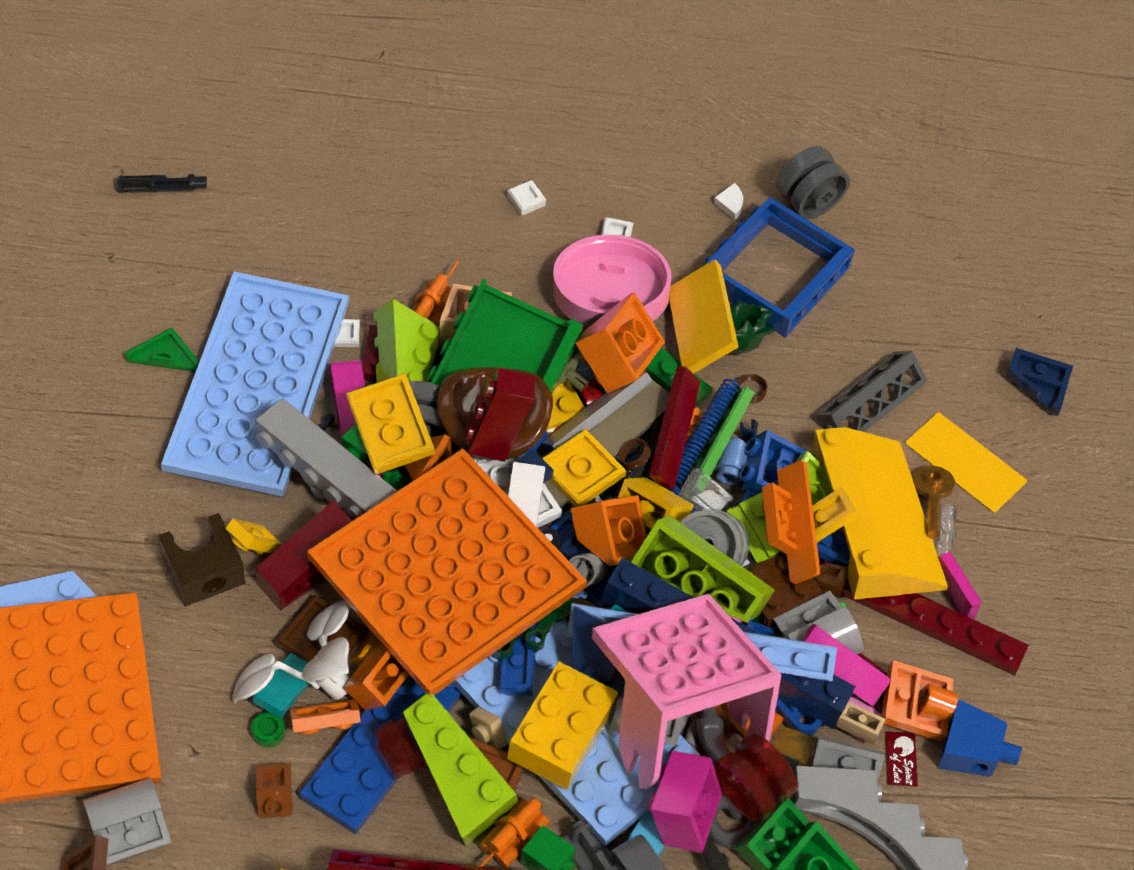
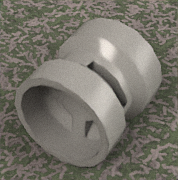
M593 552L577 555L569 560L587 580V586L599 583L606 575V563Z

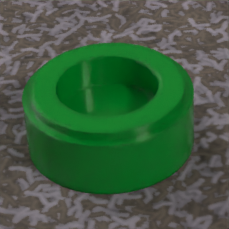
M270 712L259 714L251 724L252 738L256 744L262 747L269 748L278 745L285 736V723L283 719Z

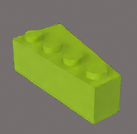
M670 515L656 521L631 561L636 566L694 598L710 594L728 615L745 622H749L759 616L775 589Z
M426 693L403 713L464 844L467 846L519 801L517 794L435 696L432 695L430 697Z

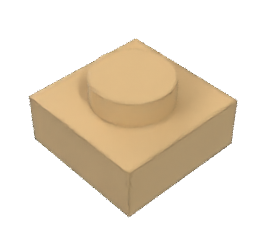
M480 707L469 713L473 724L472 733L476 740L500 750L508 744L500 717Z

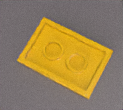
M406 373L346 393L375 475L436 454Z

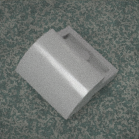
M831 591L773 619L774 626L782 638L801 641L813 623L854 653L859 654L864 651L863 641L854 619L846 606L841 607Z
M151 778L83 800L94 836L109 838L106 866L172 843Z

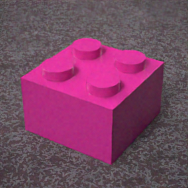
M672 751L668 763L662 765L660 785L657 792H653L650 797L649 811L654 817L655 827L659 831L663 845L700 853L703 852L722 797V791L711 758Z

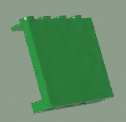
M483 278L479 286L474 285L467 299L470 305L466 313L460 312L454 324V329L457 331L452 340L447 339L440 353L443 359L439 367L433 366L427 382L441 386L451 373L466 368L499 367L532 372L542 378L552 395L576 347V341L583 333V324L573 319L571 323L557 318L488 286L487 280Z

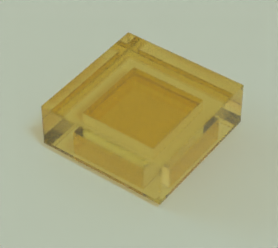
M784 726L775 752L798 760V766H806L815 737Z

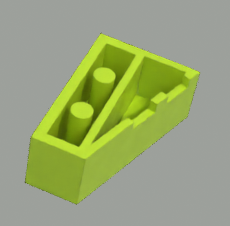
M392 299L373 313L378 331V337L375 338V348H378L379 363L376 364L377 383L406 373L408 381L427 382L440 338V326Z

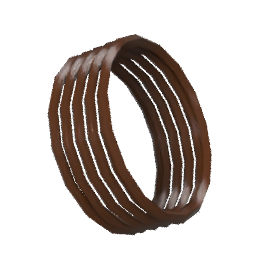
M747 374L741 377L738 382L739 386L743 382L751 380L760 383L764 388V392L759 396H753L750 403L763 400L767 392L766 380L757 374Z
M638 438L626 442L619 452L621 462L629 469L641 467L650 457L649 446L644 440ZM644 445V452L637 460L625 462V457L632 448Z

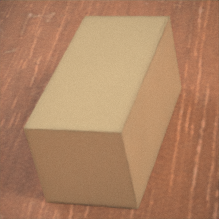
M848 701L836 727L874 745L886 719Z

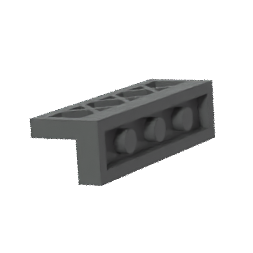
M913 351L893 352L813 416L818 426L831 425L832 428L843 427L841 421L847 416L853 417L852 429L865 432L928 380ZM910 367L915 380L908 385L903 383L905 370ZM888 384L894 385L893 397L889 401L883 399L884 389ZM867 400L874 401L873 412L869 417L863 416L864 404Z

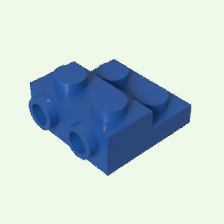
M765 430L757 436L750 438L745 446V453L749 455L748 462L743 466L739 475L740 480L744 481L742 491L746 492L748 488L754 492L761 493L763 492L762 487L772 482L779 486L777 471L795 463L801 453L806 452V450L769 430Z

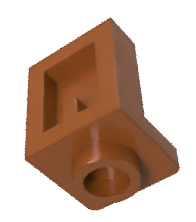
M291 763L256 765V795L258 816L260 818L293 815Z

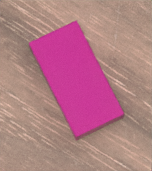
M948 552L940 555L939 561L948 585L945 591L959 613L975 619L982 601L952 553Z

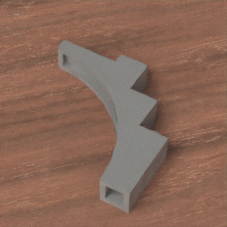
M796 766L789 777V799L802 813L821 816L841 823L860 833L887 853L901 870H967L968 856L966 851H963L961 838L923 836L925 823L923 817L919 815L918 804L881 802L882 787L880 783H877L876 770Z

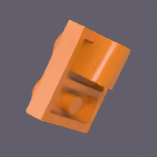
M893 660L888 665L887 677L891 681L886 687L881 715L882 718L886 719L884 724L943 742L947 738L949 720L953 717L958 702V694L953 692L954 679Z

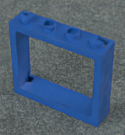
M769 197L760 207L756 206L753 209L750 218L746 222L741 221L738 224L734 234L729 239L725 238L720 243L717 252L712 257L710 255L706 257L704 265L715 259L722 268L729 302L736 304L740 300L747 302L748 305L754 303L756 306L762 305L763 308H768L772 311V316L766 322L774 326L775 332L786 338L851 267L855 249ZM767 225H770L828 261L784 310L723 273L729 264Z

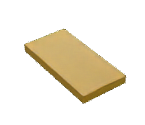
M715 259L671 285L669 302L682 367L686 366L694 374L739 347L722 268Z

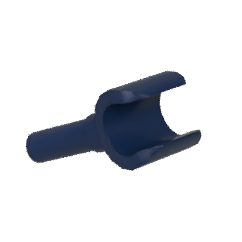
M751 419V429L745 428L743 423L740 422V439L748 442L750 438L757 436L758 422Z

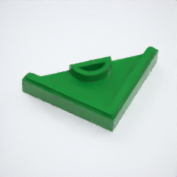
M172 327L124 352V358L129 363L196 372L200 362Z

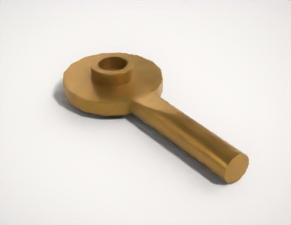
M934 465L923 466L913 473L912 479L916 492L927 497L928 537L937 539L940 537V498L947 497L953 492L955 479L948 470Z

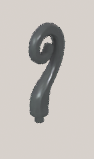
M715 706L702 710V718L696 720L699 742L706 756L712 759L713 764L742 791L748 804L749 816L746 825L741 830L727 831L723 829L717 821V813L721 809H727L735 820L743 817L744 810L740 800L735 796L722 794L708 836L716 844L724 848L735 849L734 847L766 811V804L763 793L754 777L727 747L723 720L721 717H716Z

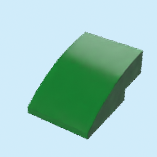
M788 797L775 800L734 847L755 870H860L819 822H810Z

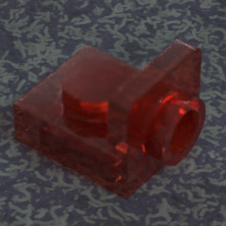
M405 718L397 722H387L375 733V749L394 780L425 765V758L408 733V723Z

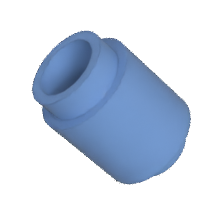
M730 438L715 466L716 478L719 482L731 486L740 483V471L747 464L749 457L745 453L746 442L744 440Z

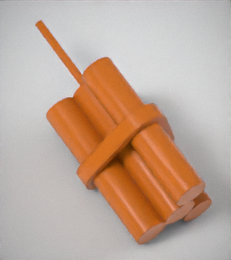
M459 260L456 261L447 276L439 273L435 280L431 279L424 291L414 299V306L411 310L436 325L440 324V318L452 289L447 281L460 262Z
M532 797L529 801L521 799L505 817H500L494 823L495 828L479 844V847L485 853H490V855L478 867H483L492 857H495L498 863L507 869L522 853V849L542 825L547 826L550 823L549 819L541 813L540 808L542 805L536 798Z

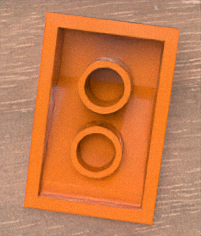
M635 292L630 293L598 319L576 341L581 357L588 362L594 372L596 381L603 386L607 394L637 381L665 343Z

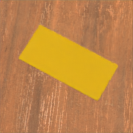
M939 412L905 442L932 465L948 470L954 476L955 483L993 512H997L1027 483V479Z

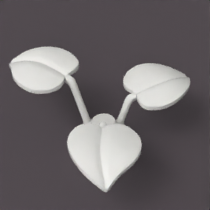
M343 600L332 604L313 619L308 628L307 636L312 641L319 638L322 649L304 667L302 672L280 661L275 662L273 654L264 655L246 667L238 678L233 691V703L236 705L238 700L246 699L261 691L272 679L277 669L284 670L310 683L315 689L321 687L333 700H338L345 696L348 692L343 687L350 679L346 675L349 673L347 663L349 642L344 637H340L327 643V637L336 633L344 624L350 611L348 603Z

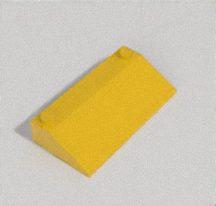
M847 427L815 430L811 453L816 455V459L824 465L831 491L834 492L842 487L847 492L859 514L858 517L842 526L851 554L847 578L854 600L947 590L948 585L933 540L928 537V525L900 441Z

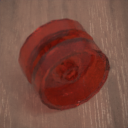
M750 732L734 746L735 753L727 751L713 763L720 788L725 796L743 815L752 821L760 823L776 810V802L782 804L798 791V781L782 754L768 740L759 734Z

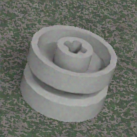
M721 510L695 511L681 520V524L708 543L712 540L715 548L742 566L747 560L750 548L748 532L742 522L731 513Z

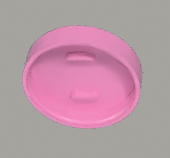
M622 235L587 237L572 243L564 249L554 264L553 297L557 306L568 318H574L575 321L588 328L632 292L636 293L652 321L656 320L664 312L669 302L671 270L668 262L654 247L635 238Z

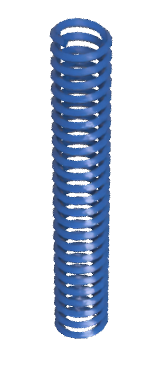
M731 379L723 380V383L720 384L721 387L718 388L716 395L713 396L714 399L711 400L709 407L706 408L707 411L704 412L702 419L699 420L697 427L694 428L695 431L692 432L690 439L687 440L688 443L685 444L683 452L686 456H682L683 460H681L676 480L677 484H683L682 481L685 480V477L688 476L687 473L690 472L689 468H693L691 464H695L696 456H700L699 452H702L701 448H705L704 444H707L708 436H711V432H714L713 428H716V424L719 423L718 420H721L720 416H723V412H726L725 408H728L727 404H730V400H733L734 392H737V388H740L736 381Z

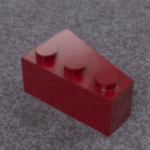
M498 367L491 378L487 379L485 387L470 408V421L467 423L464 439L469 440L468 454L502 462L506 461L535 400V376Z
M334 500L256 567L257 585L280 611L327 581L308 559L307 551L352 522L350 517Z

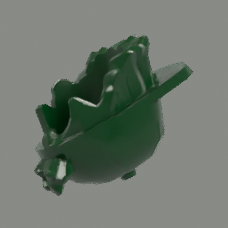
M740 300L736 304L730 305L739 346L732 351V354L738 355L739 353L751 352L759 347L765 335L774 333V326L766 322L772 316V311L768 308H763L762 305L756 306L754 303L748 305L747 302Z

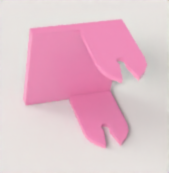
M710 594L593 628L592 639L626 680L619 731V747L627 773L634 770L638 756L640 757L638 762L639 789L651 788L658 782L666 726L669 720L729 701V715L743 729H745L748 719H750V725L748 726L749 736L758 745V751L768 746L771 738L781 673Z

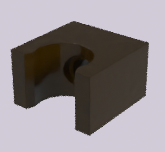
M219 513L208 517L211 543L201 551L190 552L179 548L169 531L158 535L162 559L184 607L245 584L243 562L228 530L225 529L226 526Z

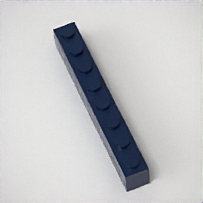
M622 558L608 580L600 601L611 607L617 604L627 612L641 614L694 597ZM732 619L742 631L760 634ZM781 673L777 699L789 706L795 707L798 711L815 720L822 721V724L832 729L843 713L856 686L834 674L832 681Z

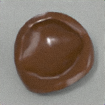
M476 367L455 371L444 380L438 392L437 407L441 423L451 439L467 453L469 440H465L464 435L467 423L470 421V408L485 387L487 379L491 378L497 367ZM503 368L535 376V400L506 459L508 460L526 453L542 438L551 418L553 398L549 387L538 375L524 370ZM472 455V456H474V457H477V458H480V459H484V460H493V459H489V458H484V457Z

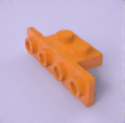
M803 460L777 471L779 486L772 482L762 487V508L765 513L767 527L765 530L768 544L787 554L790 582L794 584L820 575L807 463Z

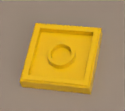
M586 429L542 458L554 470L553 478L550 481L574 507L585 505L626 476V470Z

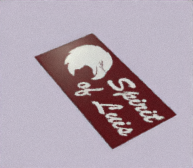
M886 731L888 785L918 787L915 733Z

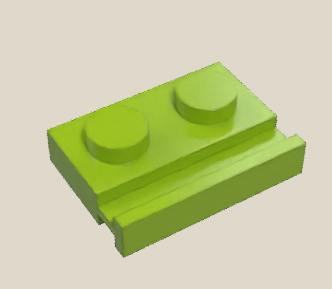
M763 492L739 503V506L733 509H727L728 513H731L742 522L748 532L749 554L755 564L784 553L768 544L766 539V518L762 508Z

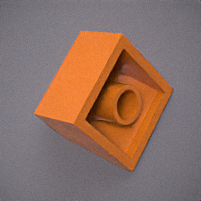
M639 495L599 501L571 508L573 527L576 531L577 540L609 566L619 564L622 558L631 562L647 537Z

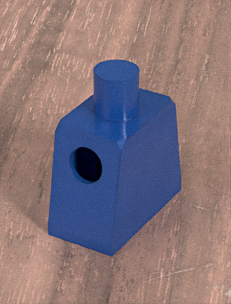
M958 700L955 713L949 722L948 734L943 745L938 768L989 777L992 776L998 761L1016 766L1022 747L1004 741L1007 729L1005 721L964 701Z

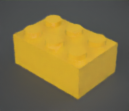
M558 661L512 737L507 759L568 790L613 713L619 692Z

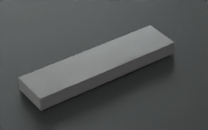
M643 371L637 381L608 394H603L545 439L542 445L546 451L552 452L586 429L589 432L647 387L652 381L651 377L647 372Z

